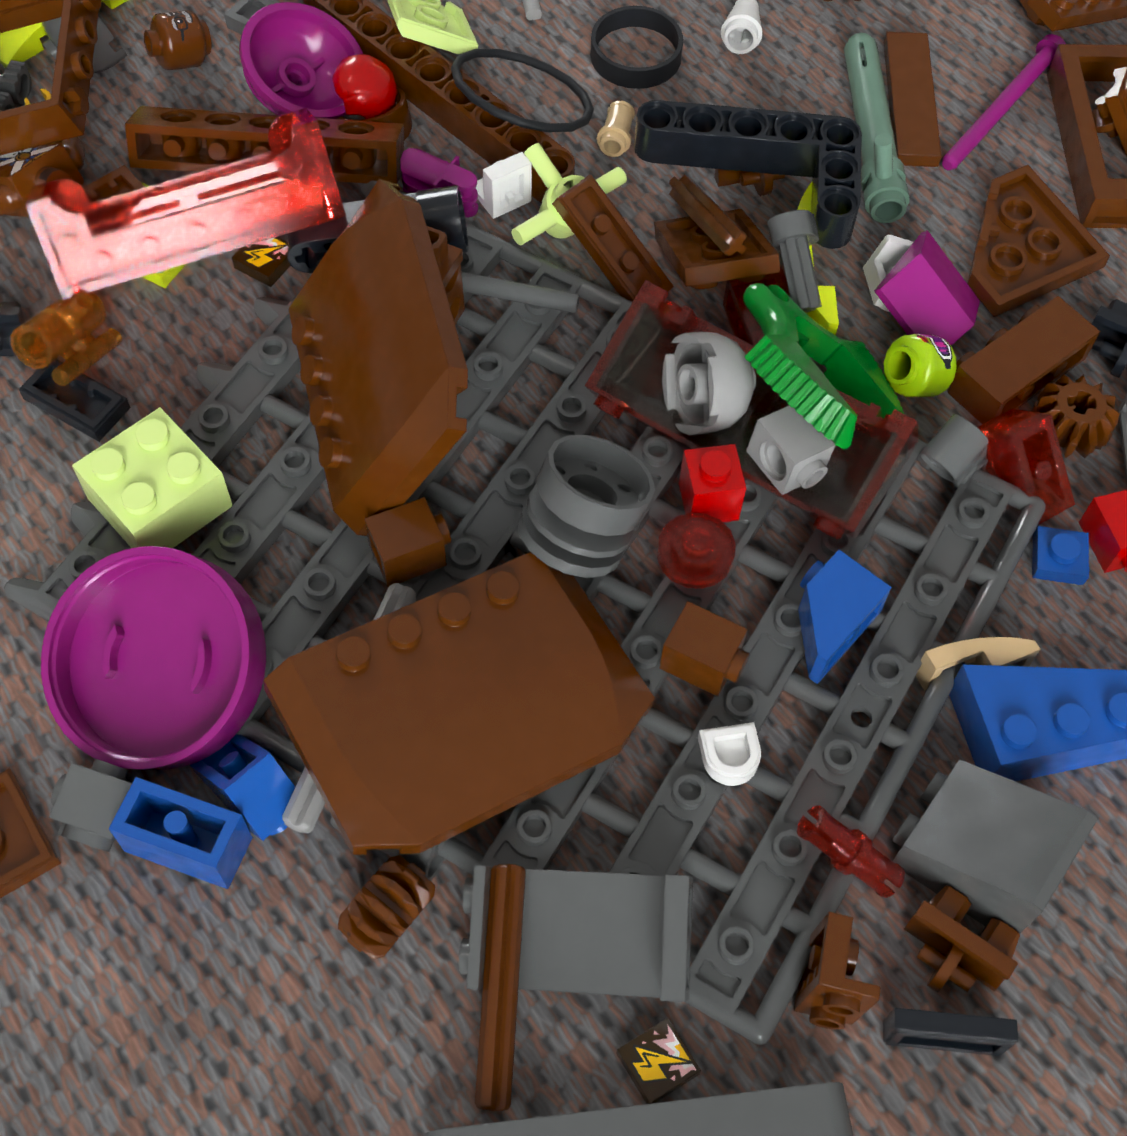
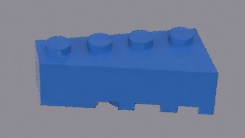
M963 664L954 678V686L949 696L973 761L977 767L1017 782L1127 759V670Z

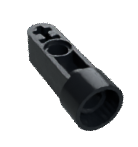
M458 185L403 194L413 197L420 203L426 226L445 232L447 244L462 249L463 253L468 252L465 212ZM365 200L301 209L293 213L288 221L287 258L290 265L300 272L313 273L330 246L341 235Z

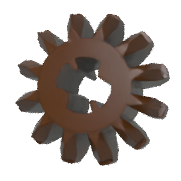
M1084 374L1076 379L1075 382L1066 375H1063L1055 384L1048 383L1046 387H1043L1037 397L1038 401L1035 402L1031 410L1030 420L1035 422L1033 436L1048 437L1046 450L1058 445L1062 447L1065 458L1073 454L1074 450L1086 458L1095 449L1101 450L1103 446H1106L1113 435L1112 432L1118 424V417L1120 415L1114 409L1116 397L1102 394L1103 383L1095 386L1087 384Z
M401 855L390 857L373 874L341 913L338 929L348 938L347 942L359 952L363 951L373 960L384 957L432 900L435 893V884L425 876L426 873L414 862L409 863Z

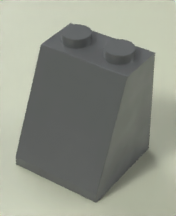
M959 759L949 776L938 770L922 794L921 799L930 805L921 819L910 813L892 841L902 848L891 864L936 894L946 885L954 888L967 897L971 903L966 914L982 925L986 926L994 918L1003 921L1020 934L1044 911L1099 817L1086 809Z

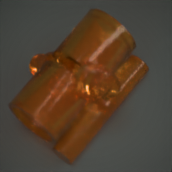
M83 287L74 288L15 328L10 336L13 352L21 362L31 368L43 369L62 356L65 361L52 371L53 380L60 386H66L115 349L121 344L122 337L113 328L107 329L96 338L91 334L105 322L106 310L100 298L91 290Z

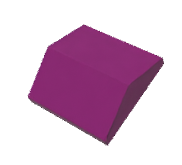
M928 230L920 233L874 290L907 335H935L945 339L951 346L975 325L980 304L978 297Z

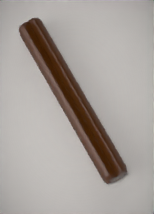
M684 174L679 180L674 176L669 181L672 187L669 195L725 255L730 257L736 251L743 254L747 249V246L743 243L747 237L746 233L688 175Z
M516 864L494 865L491 869L475 1092L476 1107L487 1111L508 1110L511 1106L526 879L525 868Z

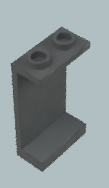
M474 865L473 878L467 877L464 884L463 910L465 914H471L470 937L463 938L460 945L459 971L460 974L467 975L466 989H483L491 869L493 868L491 866ZM525 869L526 879L518 989L660 998V1001L686 1002L689 1000L693 877L686 875L664 876Z

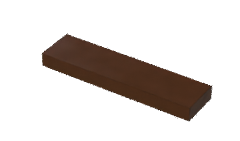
M886 31L883 44L890 118L898 159L902 161L904 166L938 167L942 155L928 33Z

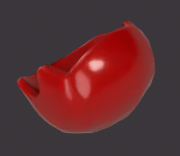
M367 54L348 56L340 61L332 77L335 92L343 100L347 115H361L365 119L382 115L393 108L398 93L392 70L379 59Z

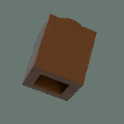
M425 497L364 519L369 546L387 587L447 566L445 545L452 542L450 532L441 513L433 516Z
M687 601L663 644L659 669L718 697L727 679L736 683L745 668L750 653L742 650L748 629Z

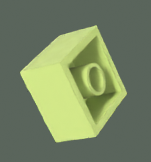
M161 407L72 465L88 500L131 548L143 546L174 548L233 506L222 472Z

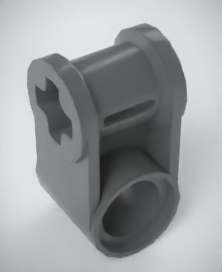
M953 414L919 454L921 457L920 465L926 470L931 468L938 475L952 482L956 491L962 483L965 484L976 470H984L988 463L986 458L987 444L989 441L975 425L965 418Z

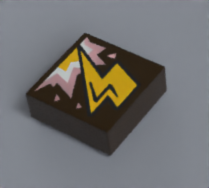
M261 228L232 256L235 269L269 287H272L291 266L287 258L288 242Z
M668 1018L623 1045L616 1052L646 1104L658 1102L698 1076L701 1072Z

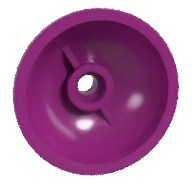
M280 2L265 6L255 12L243 29L239 45L244 76L255 97L275 115L337 119L346 115L343 100L335 92L332 77L342 59L352 55L363 54L353 35L331 15L306 4Z

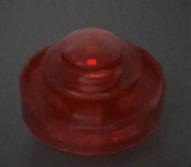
M690 512L676 516L665 525L659 535L657 560L662 572L671 581L686 588L703 589L714 586L727 577L734 563L736 542L731 530L720 519L705 513Z

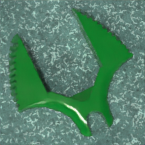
M762 283L748 286L743 294V302L761 327L764 337L745 355V359L757 370L756 372L759 376L764 378L767 385H770L775 393L777 392L783 400L787 401V404L794 408L799 415H802L808 423H811L819 433L822 432L824 437L828 440H833L834 444L841 449H848L852 444L858 416L853 409L863 415L870 424L872 423L891 447L897 446L905 414L902 411L903 408L900 406L897 395L894 393L895 391L890 386L889 381L886 380L887 378L883 374L882 369L878 367L879 364L874 360L873 355L865 347L866 345L863 342L838 338L806 314L779 286H765ZM811 358L819 364L824 365L827 368V370L824 373H822L821 370L816 366V364L811 360Z

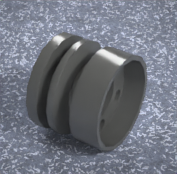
M567 435L554 441L546 455L536 478L537 484L531 491L527 504L518 520L519 535L531 553L544 564L565 574L584 578L605 576L617 569L634 534V529L638 527L655 492L653 477L645 465L623 447L606 439L589 435Z

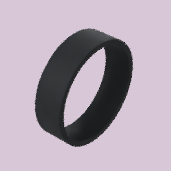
M646 6L616 8L600 17L592 29L590 53L592 65L600 76L615 85L632 89L654 87L668 81L680 67L683 33L677 22L660 10ZM642 27L664 35L673 44L676 51L669 59L660 64L641 68L628 67L607 58L599 49L598 43L604 36L617 29Z

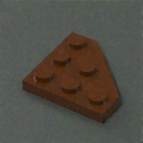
M1025 165L992 179L986 197L967 284L993 317L1104 268L1110 255L1029 165Z

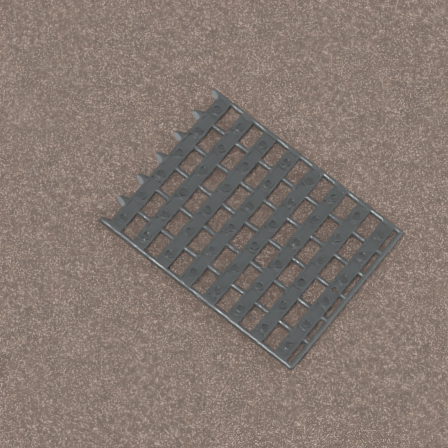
M370 181L367 184L362 183V192L366 197L377 181ZM466 222L469 250L463 253V260L460 263L462 272L488 277L498 263L504 260L533 274V277L527 283L528 285L580 294V298L614 315L579 363L544 346L569 312L513 301L496 323L465 307L456 324L484 337L466 361L468 388L457 395L456 417L467 419V431L404 503L406 504L425 497L426 500L462 518V521L451 534L452 542L445 545L447 566L423 574L420 578L415 577L399 584L412 588L416 592V601H419L496 567L511 545L525 553H529L530 551L519 535L518 520L527 504L531 491L537 484L536 478L554 441L567 435L590 436L614 402L651 421L630 450V453L645 465L653 477L655 486L652 499L638 527L634 529V534L623 556L650 516L690 536V539L653 596L612 576L613 571L601 577H574L591 603L600 592L641 614L620 646L653 696H656L669 673L659 669L663 644L687 601L709 611L739 562L781 583L782 586L747 644L743 645L742 650L749 652L750 656L740 678L736 683L727 679L719 696L713 698L695 730L654 707L639 722L641 726L683 748L641 819L595 793L619 754L517 804L485 855L454 837L448 839L443 849L439 848L437 854L472 875L474 874V865L493 867L498 864H516L525 869L547 870L579 817L584 812L629 838L608 873L665 876L677 875L681 868L730 897L690 967L689 1000L686 1003L749 1041L758 1045L765 1044L770 1040L809 965L812 949L809 946L811 933L829 911L836 913L941 712L954 686V678L961 666L965 664L964 661L942 671L940 676L931 681L906 730H903L891 724V721L922 665L921 659L925 651L945 645L935 639L967 579L981 585V588L952 643L980 637L1045 512L1046 504L1040 497L979 469L978 471L976 470L965 484L962 483L957 488L931 537L899 523L885 515L916 461L921 462L919 454L928 444L901 431L897 446L891 447L872 423L870 424L858 411L853 409L858 415L855 431L870 437V440L839 491L837 492L819 482L807 489L800 486L792 490L827 508L826 513L792 567L750 545L781 496V493L746 452L747 447L718 432L689 436L679 431L675 426V423H683L677 411H668L665 402L661 405L625 387L660 337L672 342L676 336L694 331ZM463 292L464 304L474 295L473 293ZM297 295L291 302L270 297L256 298L254 304L255 314L268 328L235 366L216 362L198 363L196 370L197 379L210 394L180 427L217 468L263 413L295 429L250 485L219 469L223 474L230 498L236 502L192 554L221 567L241 584L285 529L320 547L273 608L250 596L261 619L265 634V677L288 657L327 641L322 637L369 575L385 583L369 546L368 536L357 535L343 520L332 531L299 513L326 479L324 467L319 462L318 439L315 426L311 423L309 414L277 398L301 370L297 346L292 341V324L288 310ZM532 361L566 378V380L527 431L493 412ZM754 369L756 383L772 390L771 386L767 385L764 378L759 376L756 372L757 370ZM781 398L772 413L789 406L787 401ZM482 429L516 448L477 501L473 502L439 483L478 431ZM736 444L746 484L739 521L688 527L685 511L662 500L681 471L684 450L695 449L697 445L705 448ZM78 502L72 505V522L85 537L45 583L26 578H12L4 586V592L8 598L48 622L59 599L80 574L99 560L116 552L131 548L91 502ZM1008 504L1020 510L1021 513L992 568L977 560ZM877 533L920 556L888 614L886 615L881 612L867 627L876 632V635L842 696H839L795 673L805 654L798 612L805 589L800 586V583L814 563L819 560L826 564L838 550H841L858 563L873 535ZM263 681L256 705L237 734L244 736L270 752L274 757L302 773L305 764L293 742L259 722L272 704L264 690ZM784 690L829 714L830 718L793 784L761 766H758L755 775L745 782L782 804L740 876L692 849L728 785L715 781L707 773L702 760L698 734L699 730L754 722L758 735ZM852 713H865L870 719V725L866 727L855 725L851 720ZM881 742L895 751L859 819H856L843 812ZM833 831L847 839V842L810 912L806 914L794 907L793 904ZM782 926L797 936L756 1014L753 1015L739 1007Z

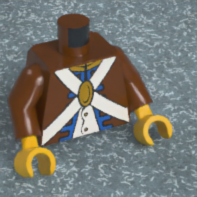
M40 89L44 100L51 99L49 91ZM26 97L24 99L25 105H29L30 102ZM74 137L0 155V216L9 215L30 218L38 216L46 210L45 208L67 197L83 186L85 182L79 170L84 165L85 148L80 139Z

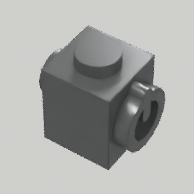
M95 759L91 769L71 763L67 774L62 775L57 781L51 796L53 808L49 818L62 822L57 834L110 852L112 844L116 839L109 831V827L132 783L124 781L128 770Z

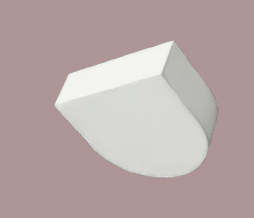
M754 722L699 730L698 742L703 764L707 773L715 781L724 785L735 786L749 781L755 775L761 759V748Z

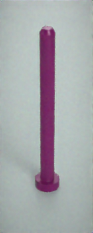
M1048 34L1042 38L1036 46L1034 58L943 156L942 166L944 169H956L1042 72L1051 65L1058 45L1066 44L1060 36Z

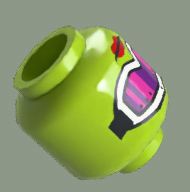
M903 335L891 344L884 359V375L887 378L886 380L889 381L895 393L905 397L938 396L951 385L957 370L956 356L952 346L945 339L935 335Z

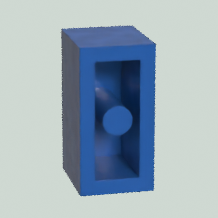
M135 777L109 827V831L124 852L225 889H229L253 838L242 814Z

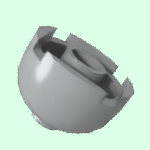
M691 332L676 336L671 343L679 344L674 354L665 355L662 372V387L666 408L668 411H677L680 420L683 422L675 423V426L679 431L689 436L708 434L730 428L746 413L756 386L755 371L750 362L745 359V352L737 342L718 333Z

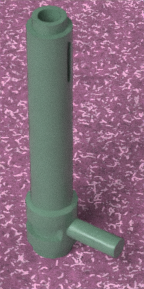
M856 33L848 39L844 47V56L855 122L860 126L862 132L861 159L863 166L861 168V186L864 191V204L866 211L875 221L890 223L899 220L907 211V206L910 202L909 191L906 184L904 164L897 156L877 42L867 33Z

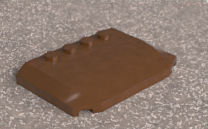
M382 179L377 181L350 223L330 246L288 309L292 324V341L298 350L301 364V381L305 384L310 404L309 417L311 423L315 426L319 444V462L324 467L333 511L357 535L367 536L364 519L403 505L467 431V419L456 417L457 395L468 388V368L421 205L413 197L401 194L399 190L402 187L397 183Z
M531 552L292 655L263 679L266 694L353 855H367V850L399 849L400 854L422 853L619 754L629 741L632 732L643 716H646L652 708L655 699L575 577L544 564Z

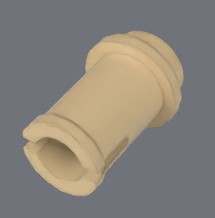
M612 102L607 110L605 125L598 132L597 143L600 150L607 156H621L631 145L632 140L629 131L635 116V110L628 102Z

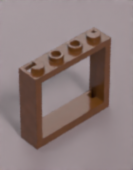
M0 0V33L61 17L51 99L0 112V155L84 135L86 114L89 112L90 80L94 74L92 63L94 46L98 39L97 21L99 9L102 5L101 0Z

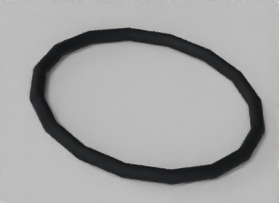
M473 49L459 54L451 66L456 87L473 104L494 117L519 127L548 133L573 132L588 125L592 117L594 108L588 93L570 76L552 65L525 54L502 49ZM475 58H502L524 63L544 71L566 84L581 99L585 111L581 118L570 123H546L522 118L497 108L475 94L463 81L460 68L464 62Z

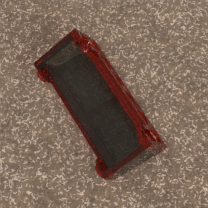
M645 280L585 384V387L596 397L593 405L617 419L624 412L690 449L736 444L743 476L746 480L816 517L813 526L827 535L841 540L845 533L856 539L917 445L918 421L895 409L891 415L886 414L883 419L880 406L872 402L868 406L837 390L858 415L851 446L848 449H841L835 446L826 466L828 471L817 484L807 489L800 486L781 495L746 452L757 420L789 406L787 401L783 400L777 392L775 393L770 385H767L764 378L756 372V369H754L756 386L748 409L740 420L730 428L708 434L689 436L679 431L675 426V423H684L679 411L674 408L668 411L664 402L662 387L663 362L666 354L675 353L679 343L671 342L676 336L691 332L718 333L737 342L745 354L754 346L697 317L693 309L685 305L682 308L676 303L666 300L668 296L666 290Z

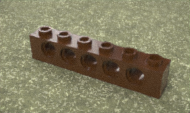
M140 106L125 123L131 168L365 184L370 181H378L379 179L398 184L402 174L400 158L404 151V124L150 106Z

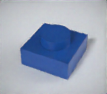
M1037 526L1033 533L1032 578L1084 585L1089 578V533Z

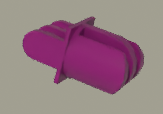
M408 148L403 151L400 164L404 192L409 194L419 190L458 185L463 201L465 218L473 217L477 214V177L471 171L460 167L459 156L456 155L451 163L417 148Z

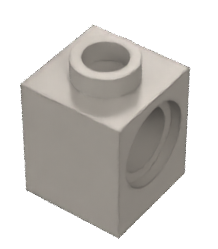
M787 406L757 420L746 452L781 495H784L800 486L807 489L817 484L828 471L826 466L836 445L831 439L828 440L824 437L822 432L819 433L794 408Z

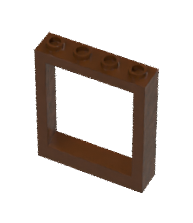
M1059 44L1047 73L1079 220L1085 228H1127V178H1108L1085 85V81L1115 82L1113 77L1114 69L1127 67V45Z

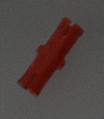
M820 805L813 806L807 810L812 817L818 820L816 824L804 815L801 817L797 826L798 836L805 841H809L829 856L831 864L834 865L833 867L842 874L855 875L882 898H888L895 894L894 890L884 883L885 879L898 888L902 886L905 879L904 868L892 862L872 847L871 839L859 829H848L828 814L827 810Z

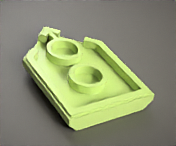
M387 0L396 25L403 37L458 55L478 49L479 45L463 10L455 4L446 2L444 7L441 5L440 0Z

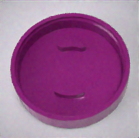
M159 546L135 547L116 552L99 560L80 574L66 589L54 608L46 627L41 651V678L45 698L56 723L63 733L79 749L95 759L121 768L139 770L181 768L197 763L220 750L238 733L249 718L260 695L266 669V642L262 622L254 603L241 584L221 567L210 561L177 549Z

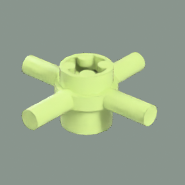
M538 142L529 147L524 154L532 163V166L548 189L543 197L538 211L539 214L512 229L513 239L519 245L525 244L545 231L555 238H567L574 235L552 203L585 178L580 175H570L562 178ZM616 167L596 179V182L605 194H608L627 181L626 174L620 167Z

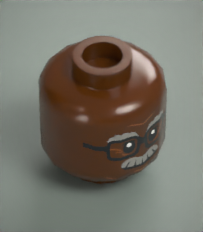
M190 10L157 13L151 20L150 30L144 31V44L148 56L155 57L159 65L165 70L199 67L204 62L206 55L211 53L212 44L209 28L204 20H199L197 15Z

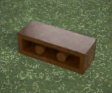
M1056 296L1042 307L1034 305L1021 317L1017 325L1010 330L1005 327L1000 329L990 338L983 349L976 354L973 351H969L957 361V370L948 394L983 426L990 430L1039 394L1048 383H1054L1084 361L1094 345L1100 330L1059 296Z

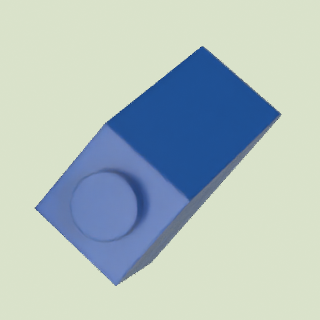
M838 550L826 564L819 560L814 563L800 583V586L805 589L798 612L808 677L816 684L823 679L881 613L892 588L841 550Z
M236 734L220 750L190 765L193 771L230 811L242 814L249 831L262 841L269 835L278 834L288 828L284 825L282 815L295 786L267 750L244 736Z

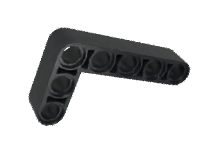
M651 100L643 103L638 108L634 149L637 156L642 160L657 164L812 177L811 213L814 214L819 235L817 244L825 248L836 249L847 245L851 240L861 201L862 143L861 128L852 119L833 115L664 100Z

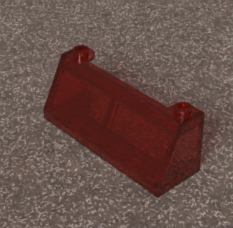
M307 108L283 114L272 122L268 131V142L271 151L92 203L85 189L70 179H57L33 186L25 206L62 300L345 217L346 213L317 119Z

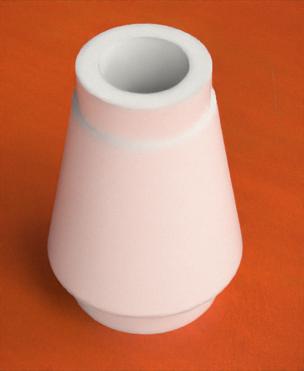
M737 0L722 25L721 38L726 47L733 53H748L757 47L762 39L759 5L756 0Z

